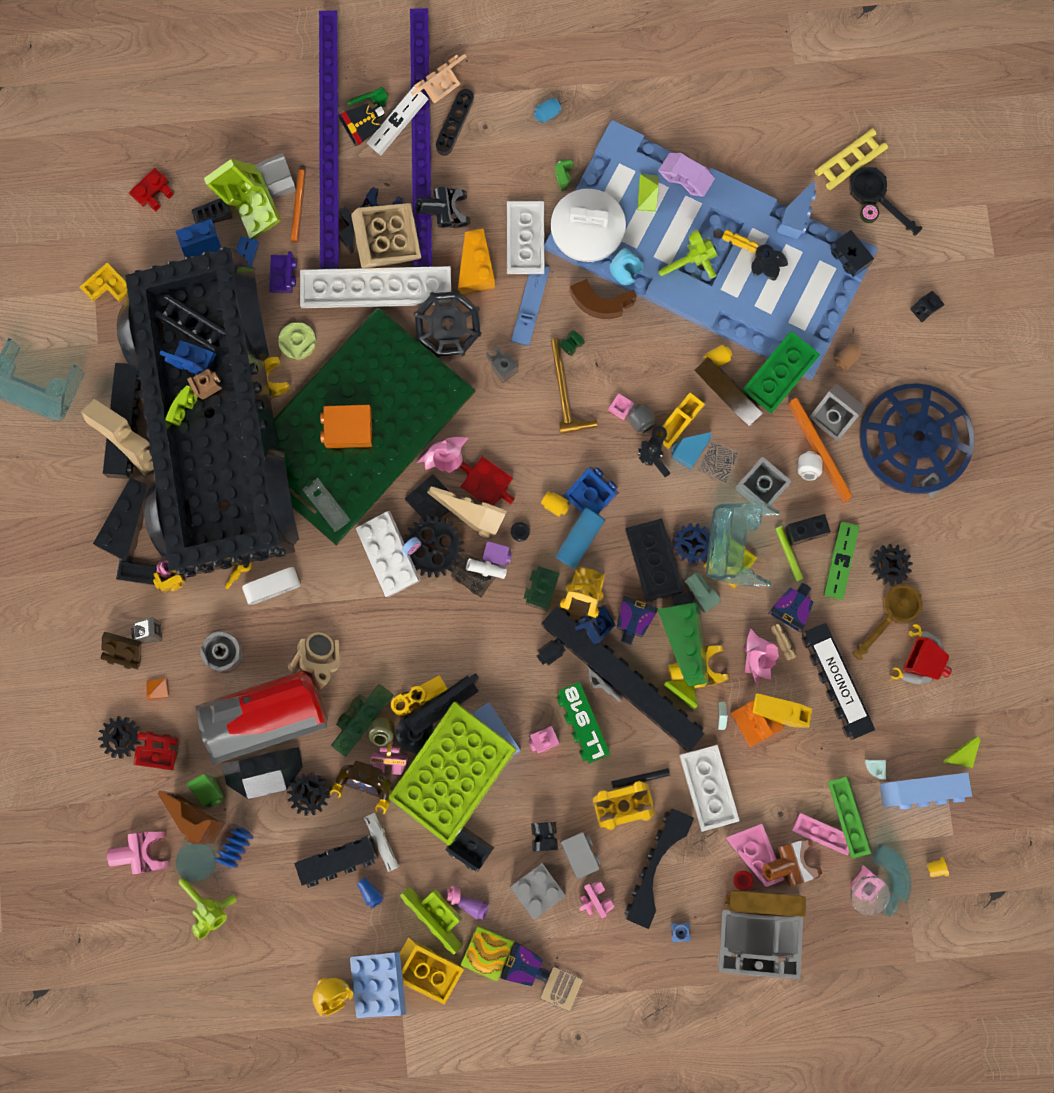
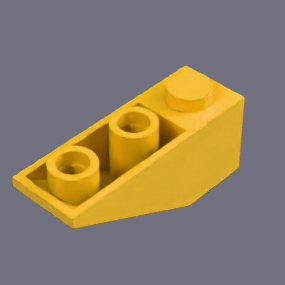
M756 693L753 713L789 727L809 728L812 708Z

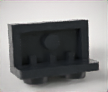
M463 827L453 843L447 846L445 851L452 858L464 863L468 869L478 872L494 847Z

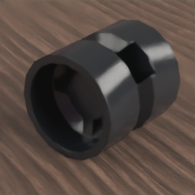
M556 822L531 823L532 835L535 836V839L532 840L533 851L558 850L557 838L554 837L557 833Z

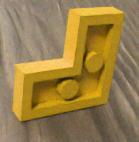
M108 263L80 286V289L92 302L107 290L119 303L128 296L126 281Z

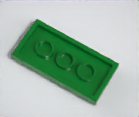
M790 331L743 388V391L772 414L821 354Z

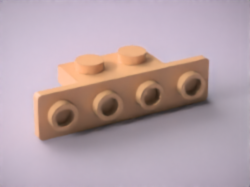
M463 54L460 57L458 55L448 60L449 65L444 63L437 68L439 71L437 74L434 71L426 76V82L421 80L414 85L416 89L411 92L412 96L425 89L433 103L442 99L460 85L451 68L467 56Z

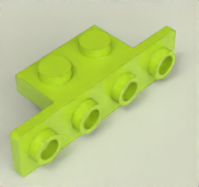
M408 887L400 894L404 903L411 907L417 914V917L430 928L431 933L440 939L448 951L455 954L463 946L450 931L463 918L436 889L424 900L411 887Z

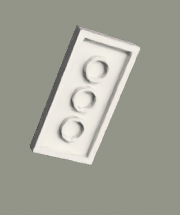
M507 201V274H544V201Z
M390 511L356 528L385 597H390L421 581L410 555L407 556L402 551L404 541Z
M718 745L679 755L701 832L739 822Z

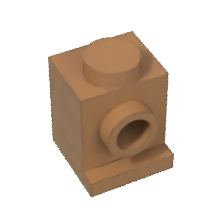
M210 369L188 379L195 396L202 400L222 389L220 376L216 371L213 372Z

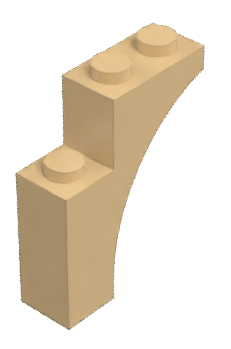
M95 399L81 411L86 423L113 442L132 461L140 473L146 476L150 471L154 470L152 456L149 453V442L134 433L125 418Z

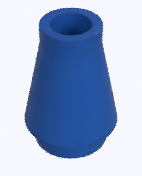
M367 878L357 883L366 906H370L372 909L384 900L382 897L383 893L370 883Z

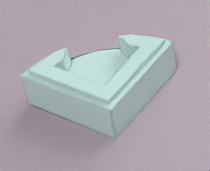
M719 702L718 730H725L728 717L727 705L725 702Z
M865 760L866 768L872 776L886 780V760Z

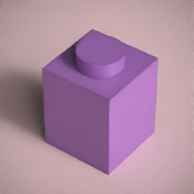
M487 541L482 562L489 561L491 564L505 567L506 564H510L512 553H509L510 547Z

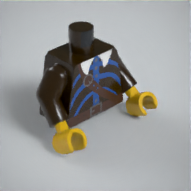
M355 761L353 765L343 766L337 776L336 783L332 785L330 795L333 791L339 793L337 798L341 797L343 785L379 797L380 800L375 806V811L377 812L381 807L384 810L383 814L386 813L390 806L387 800L389 799L391 782L385 777L382 769L360 761Z

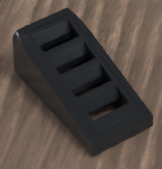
M221 198L192 209L195 224L209 219L216 223L232 218L229 205ZM220 207H223L224 212H220ZM212 209H216V215L213 214ZM209 210L210 217L207 218L205 211ZM202 212L203 220L200 221L198 213Z

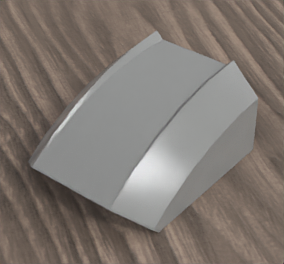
M283 153L254 165L261 172L272 199L296 192Z

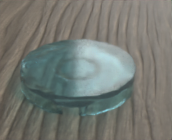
M186 844L177 854V871L184 879L198 882L207 879L213 873L216 866L215 854L205 844Z

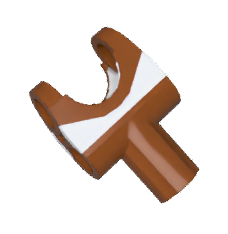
M812 840L797 841L778 847L781 858L763 865L765 878L768 881L787 876L789 885L793 886L821 875V868H810L804 861V853L810 848L809 846L813 845Z

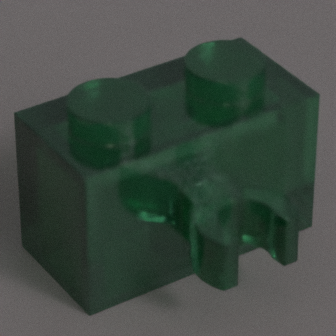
M540 566L537 567V570H533L529 580L532 581L531 588H526L523 599H526V605L548 612L560 573Z

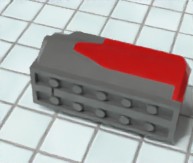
M300 671L228 694L195 707L200 734L212 765L327 728L328 721L319 691L316 689L313 681V676L306 671Z

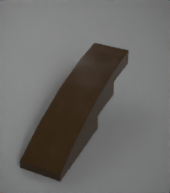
M709 357L694 369L706 384L747 425L750 426L763 414L762 410L749 399V396L735 384V381Z

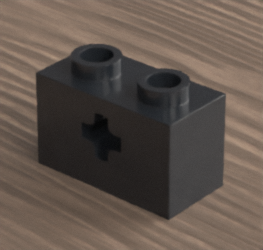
M852 230L833 242L830 248L833 257L836 260L839 259L843 264L844 271L847 274H851L852 277H855L869 267L874 260L873 256Z
M825 514L790 523L785 528L790 546L828 536L831 532Z

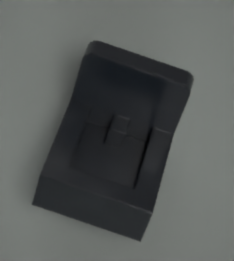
M931 291L920 298L910 310L920 322H924L945 304L934 291Z

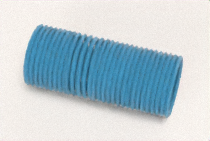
M585 508L583 513L580 514L581 516L577 519L578 521L573 526V530L570 531L569 536L566 537L567 539H565L564 544L560 547L561 549L557 552L558 554L555 555L560 561L576 569L596 534L600 531L599 529L603 526L602 524L606 521L588 508Z

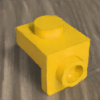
M157 572L153 574L155 577L153 582L157 590L161 589L165 593L170 590L172 592L182 588L181 584L185 583L182 575H175L163 581Z

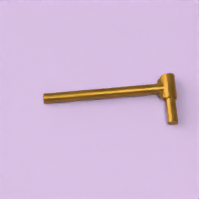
M558 338L551 339L564 418L559 424L560 434L598 427L597 420L578 422L575 419H571Z

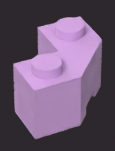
M669 153L658 170L668 182L682 184L690 195L704 197L715 179L707 167L702 166L682 153Z

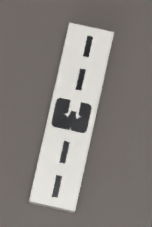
M415 87L409 91L367 142L380 156L428 100L421 92L412 96L411 92L416 89Z

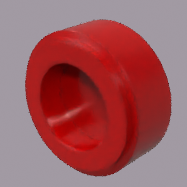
M739 871L734 875L733 883L737 889L746 891L753 886L754 879L748 871Z

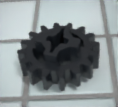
M888 544L887 549L882 545L880 547L881 551L876 550L874 552L876 556L870 558V560L874 561V563L869 565L870 568H874L871 574H877L876 581L882 579L883 585L889 582L890 586H893L895 581L899 585L902 583V579L906 580L908 578L906 573L910 574L912 572L908 568L913 565V562H908L911 555L904 554L906 549L900 551L899 545L893 548L892 544ZM885 553H894V554H896V555H895V556H889L888 554H885ZM892 561L894 563L893 567L889 568L888 565ZM887 574H893V575L896 576V577H889V576H886V575H887Z
M117 716L116 721L110 718V724L103 723L105 730H99L103 734V737L98 738V740L103 741L100 748H106L104 753L107 755L111 753L112 758H116L117 754L119 759H123L124 754L130 757V751L135 752V746L141 745V742L137 739V732L141 728L134 727L136 722L133 720L129 723L128 717H125L123 721L121 716ZM124 725L128 726L132 733L127 732ZM120 734L124 735V738L120 739V741L117 740ZM109 742L115 744L116 750L110 746Z
M310 773L309 777L302 774L301 780L295 777L296 784L290 783L293 789L292 791H287V793L291 794L292 797L287 800L294 803L291 806L292 809L298 808V814L304 811V816H308L311 811L312 815H316L317 809L320 812L323 811L322 805L328 806L325 799L331 797L326 794L330 788L324 787L326 780L320 782L321 776L317 775L314 779L313 773ZM309 781L317 783L319 788L311 787ZM302 785L300 793L296 794L298 787ZM307 790L313 792L310 800L304 797V794H307ZM320 795H322V796H321V800H320L319 803L316 805V802H315V801H316L317 797L320 796ZM298 801L306 802L308 808L301 806Z

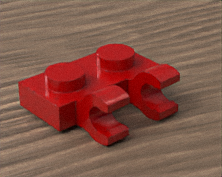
M154 168L129 192V195L142 207L148 204L156 212L161 206L153 197L161 191L170 199L174 193L167 186L169 183L168 179Z

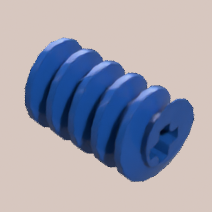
M234 824L237 828L236 830H229L233 836L225 837L229 843L221 844L225 851L218 850L221 858L214 857L215 861L229 868L238 867L235 860H242L239 853H246L243 846H249L250 843L247 839L254 838L251 832L237 824Z

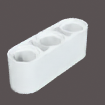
M290 567L242 586L248 605H254L300 587L301 584L295 568Z

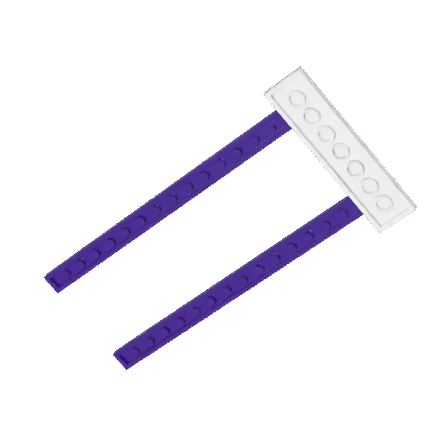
M428 8L410 9L411 89L421 80L426 82V76L429 75ZM337 10L319 11L320 269L300 270V307L421 306L430 296L431 292H451V267H432V215L417 214L415 210L418 197L431 198L430 97L425 89H422L420 92L428 100L411 119L413 218L421 259L413 260V267L339 269ZM451 299L438 300L440 305H451Z

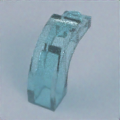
M879 844L871 862L884 869L890 878V893L879 911L881 914L890 917L891 914L895 915L899 908L898 901L902 903L908 902L911 893V876L903 858L885 844Z

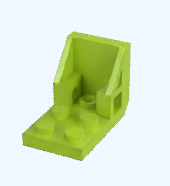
M230 159L204 178L206 185L226 204L237 207L250 239H256L281 222L263 176L253 164Z

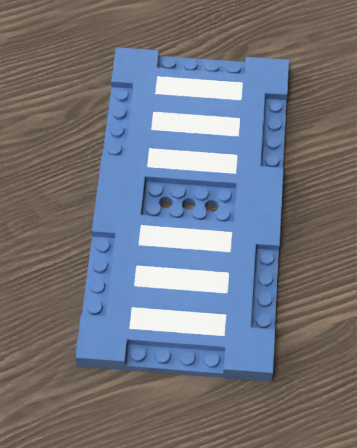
M611 120L575 191L580 189L600 190L609 194L618 202L623 210L626 221L625 234L620 246L610 256L602 260L583 262L565 255L556 245L551 233L544 245V250L625 290H634L636 295L766 359L770 357L789 332L792 331L821 354L803 375V377L812 381L869 268L867 267L858 275L852 277L851 274H847L844 271L843 264L839 259L836 260L833 257L830 248L833 242L844 234L810 218H806V223H808L807 229L804 234L801 233L798 239L777 233L780 217L787 207L777 203V199L713 168H710V173L715 179L705 196L690 195L682 184L668 182L658 171L668 154L673 152L644 139V135ZM640 174L658 175L659 187L656 212L637 211ZM728 229L733 234L737 233L748 238L749 241L757 242L759 244L758 247L764 244L769 245L774 251H781L786 256L788 265L780 267L779 275L775 281L768 279L763 273L754 276L751 264L756 258L755 253L748 251L747 248L738 247L732 244L731 241L727 242L722 238H716L713 233L719 230L724 234L725 230ZM698 230L702 240L710 239L717 253L716 257L709 260L717 275L716 277L710 279L706 270H700L695 262L692 264L690 262L664 276L658 274L661 268L687 256V253H689L687 245L690 244L688 236L691 235V232ZM859 239L874 258L878 248ZM624 248L629 249L644 264L642 272L634 275L636 281L630 285H622L617 282L610 271L612 260ZM764 250L763 256L767 257L768 252Z

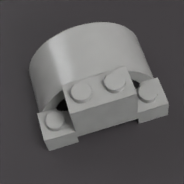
M723 910L717 972L767 978L800 979L803 917L763 916ZM778 958H786L785 961L778 962Z

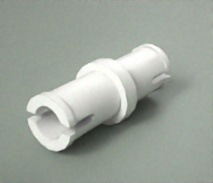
M469 558L466 565L467 571L482 573L486 577L490 575L504 579L507 572L506 567L491 564L489 561L481 562Z

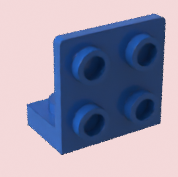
M180 340L174 355L164 351L160 352V355L165 357L164 361L179 369L189 370V372L195 375L210 369L216 356L214 352Z

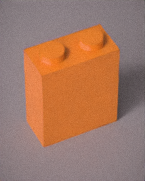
M370 405L324 406V412L320 414L321 424H324V431H321V443L324 442L326 448L372 447V409Z

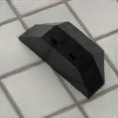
M299 747L237 760L223 765L222 768L226 785L245 798L252 799L288 790L290 783L294 781L303 764Z

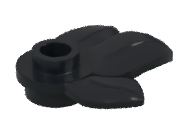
M764 244L757 248L756 258L751 264V270L754 276L763 273L768 279L775 281L779 275L780 267L787 266L788 260L781 251H774L771 246ZM764 250L768 252L767 257L763 256Z

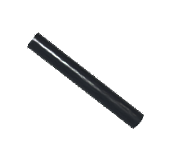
M669 768L614 780L611 783L614 789L635 784L637 781L645 782L670 776Z

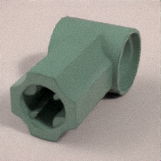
M699 572L685 580L686 585L695 596L698 606L704 613L721 602L717 593L707 585Z

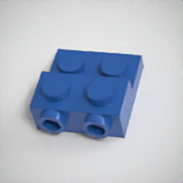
M589 467L563 496L581 513H583L585 508H588L599 515L619 492L617 491L618 486L613 481H606L603 478L604 473L598 467Z

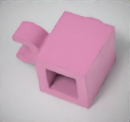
M552 726L530 735L531 740L528 741L532 752L536 751L537 754L559 746Z

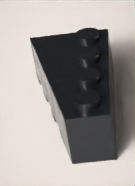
M130 477L93 545L129 564L133 561L134 550L137 547L139 532L143 525L144 500L149 488L148 485Z
M367 835L362 837L361 840L351 841L341 847H336L322 854L295 862L294 865L301 886L307 885L310 888L318 885V880L326 878V881L337 878V873L344 871L345 874L357 871L356 867L363 864L364 868L375 864L374 860L378 859V855L372 838Z

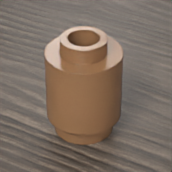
M854 343L846 345L834 357L835 366L840 370L848 371L860 359L861 349Z

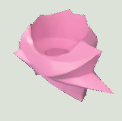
M446 438L430 446L429 450L417 463L425 462V470L435 466L441 471L450 473L461 465L463 460L461 449L468 438Z
M750 629L747 644L743 647L747 653L745 673H752L758 687L760 677L771 680L770 669L776 665L775 661L779 658V654L777 651L778 647L774 643L759 638Z

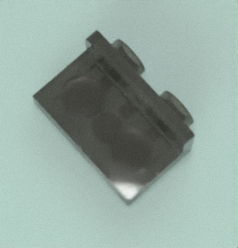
M467 552L455 566L451 577L468 588L473 594L482 598L497 577L490 575L486 577L482 573L467 571L466 565L469 558L480 561Z

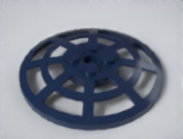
M919 383L904 384L885 391L870 405L860 427V448L867 466L884 484L904 493L928 494L948 487L965 471L973 454L974 432L965 409L950 394L931 385ZM909 388L924 389L923 398H910L899 401L893 393ZM934 391L946 397L958 409L949 413L940 404L930 400L931 392ZM887 398L893 406L885 413L881 423L869 422L874 409L882 400ZM909 404H921L920 413L911 415L904 407ZM929 406L939 410L944 417L936 421L928 416ZM897 410L903 420L898 426L887 425L890 416ZM962 415L968 427L969 445L958 442V429L954 420ZM949 423L952 429L953 440L942 437L940 427ZM867 430L879 431V444L883 453L874 459L870 455L867 445ZM885 432L895 434L897 445L890 449L887 448L885 442ZM914 433H922L923 440H916L914 438ZM940 445L951 448L947 457L942 462L935 453ZM956 450L967 453L961 467L955 474L949 477L944 467L952 460ZM901 451L904 455L910 457L909 465L901 464L893 456ZM929 457L934 465L926 469H916L918 459ZM888 460L895 468L905 472L904 484L888 477L880 470L878 465ZM938 472L942 480L941 483L926 487L911 486L914 475H928Z

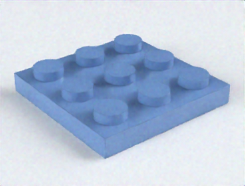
M400 952L350 957L356 1018L405 1015L406 1005Z

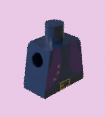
M801 583L797 591L789 588L768 614L794 630L801 632L813 605V601L807 598L811 587Z
M623 596L617 629L624 631L621 642L632 645L635 636L642 638L656 615L658 608Z
M515 941L501 979L532 986L535 978L547 983L551 972L540 967L543 961L541 957Z

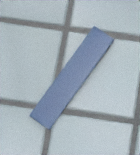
M544 266V274H529L511 342L526 346L530 345L550 267Z

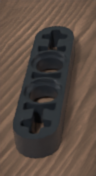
M462 89L457 94L438 136L436 150L440 155L446 156L452 152L474 103V95L469 89ZM466 95L469 96V100L466 99V101H465V103H464V106H462V103H463V98H462V97L465 98ZM460 110L464 115L461 118H456L453 115L454 112ZM453 126L457 130L454 134H448L446 129ZM447 138V147H445L443 150L441 149V145H444Z

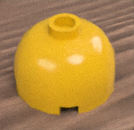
M325 977L317 983V987L312 995V1001L320 1016H322V1013L329 1016L345 1006L343 1002L347 998L351 1000L354 993L345 980L337 977Z

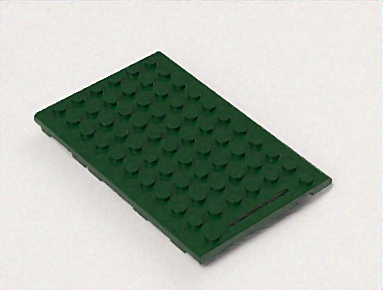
M378 307L274 418L278 447L285 449L289 487L317 512L314 514L290 493L292 507L336 546L476 392L473 387ZM370 405L372 409V447L326 448L324 442L321 443V431H324V424H321L320 414L324 412V406Z

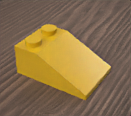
M409 937L400 951L403 985L445 1005L464 968Z

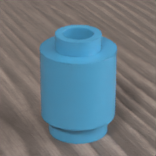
M549 98L534 108L535 112L533 115L538 122L544 124L557 116L562 108L556 98Z

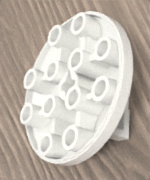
M580 189L569 193L556 205L551 218V233L558 248L570 258L583 262L599 261L610 256L620 246L626 229L625 215L621 206L609 194L596 189Z

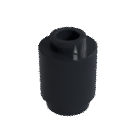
M558 639L550 640L537 650L539 654L536 657L542 665L546 663L549 666L563 656L566 649Z

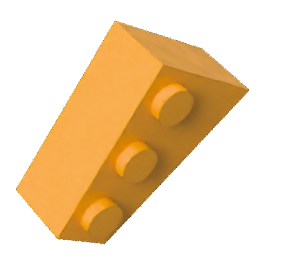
M483 228L465 232L458 290L462 295L495 288V279Z

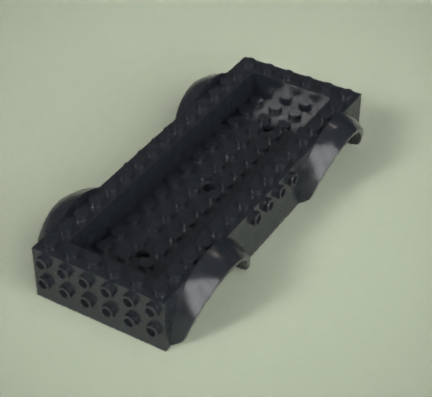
M222 247L219 251L203 252L200 256H188L181 261H169L166 265H154L147 270L132 271V274L125 275L128 299L122 305L117 317V337L122 353L131 369L141 380V398L144 401L145 407L143 414L147 420L146 434L150 440L149 453L152 456L155 481L148 488L144 500L146 529L157 551L167 560L169 571L177 575H184L186 578L194 577L201 573H212L214 570L230 569L232 566L248 565L254 561H265L272 557L286 556V554L295 552L294 545L299 540L289 491L285 449L278 447L264 361L269 356V350L259 306L255 278L256 270L255 267L249 266L248 260L231 247ZM167 294L223 326L226 332V337L220 334L215 342L219 350L215 353L216 356L210 370L216 371L220 376L222 389L203 400L197 397V401L192 409L185 407V417L180 425L172 424L165 419L177 395L186 386H190L188 379L197 375L184 368L182 370L174 367L172 364L164 361L165 357L160 355V352L164 351L174 355L180 340L206 350L209 349L154 316L157 310L164 312L168 302L164 300ZM175 307L170 317L178 322L183 311ZM190 316L185 326L193 331L195 327L192 326V320L194 318ZM205 325L199 335L208 340L213 329ZM227 500L229 507L227 510L222 511L220 503Z

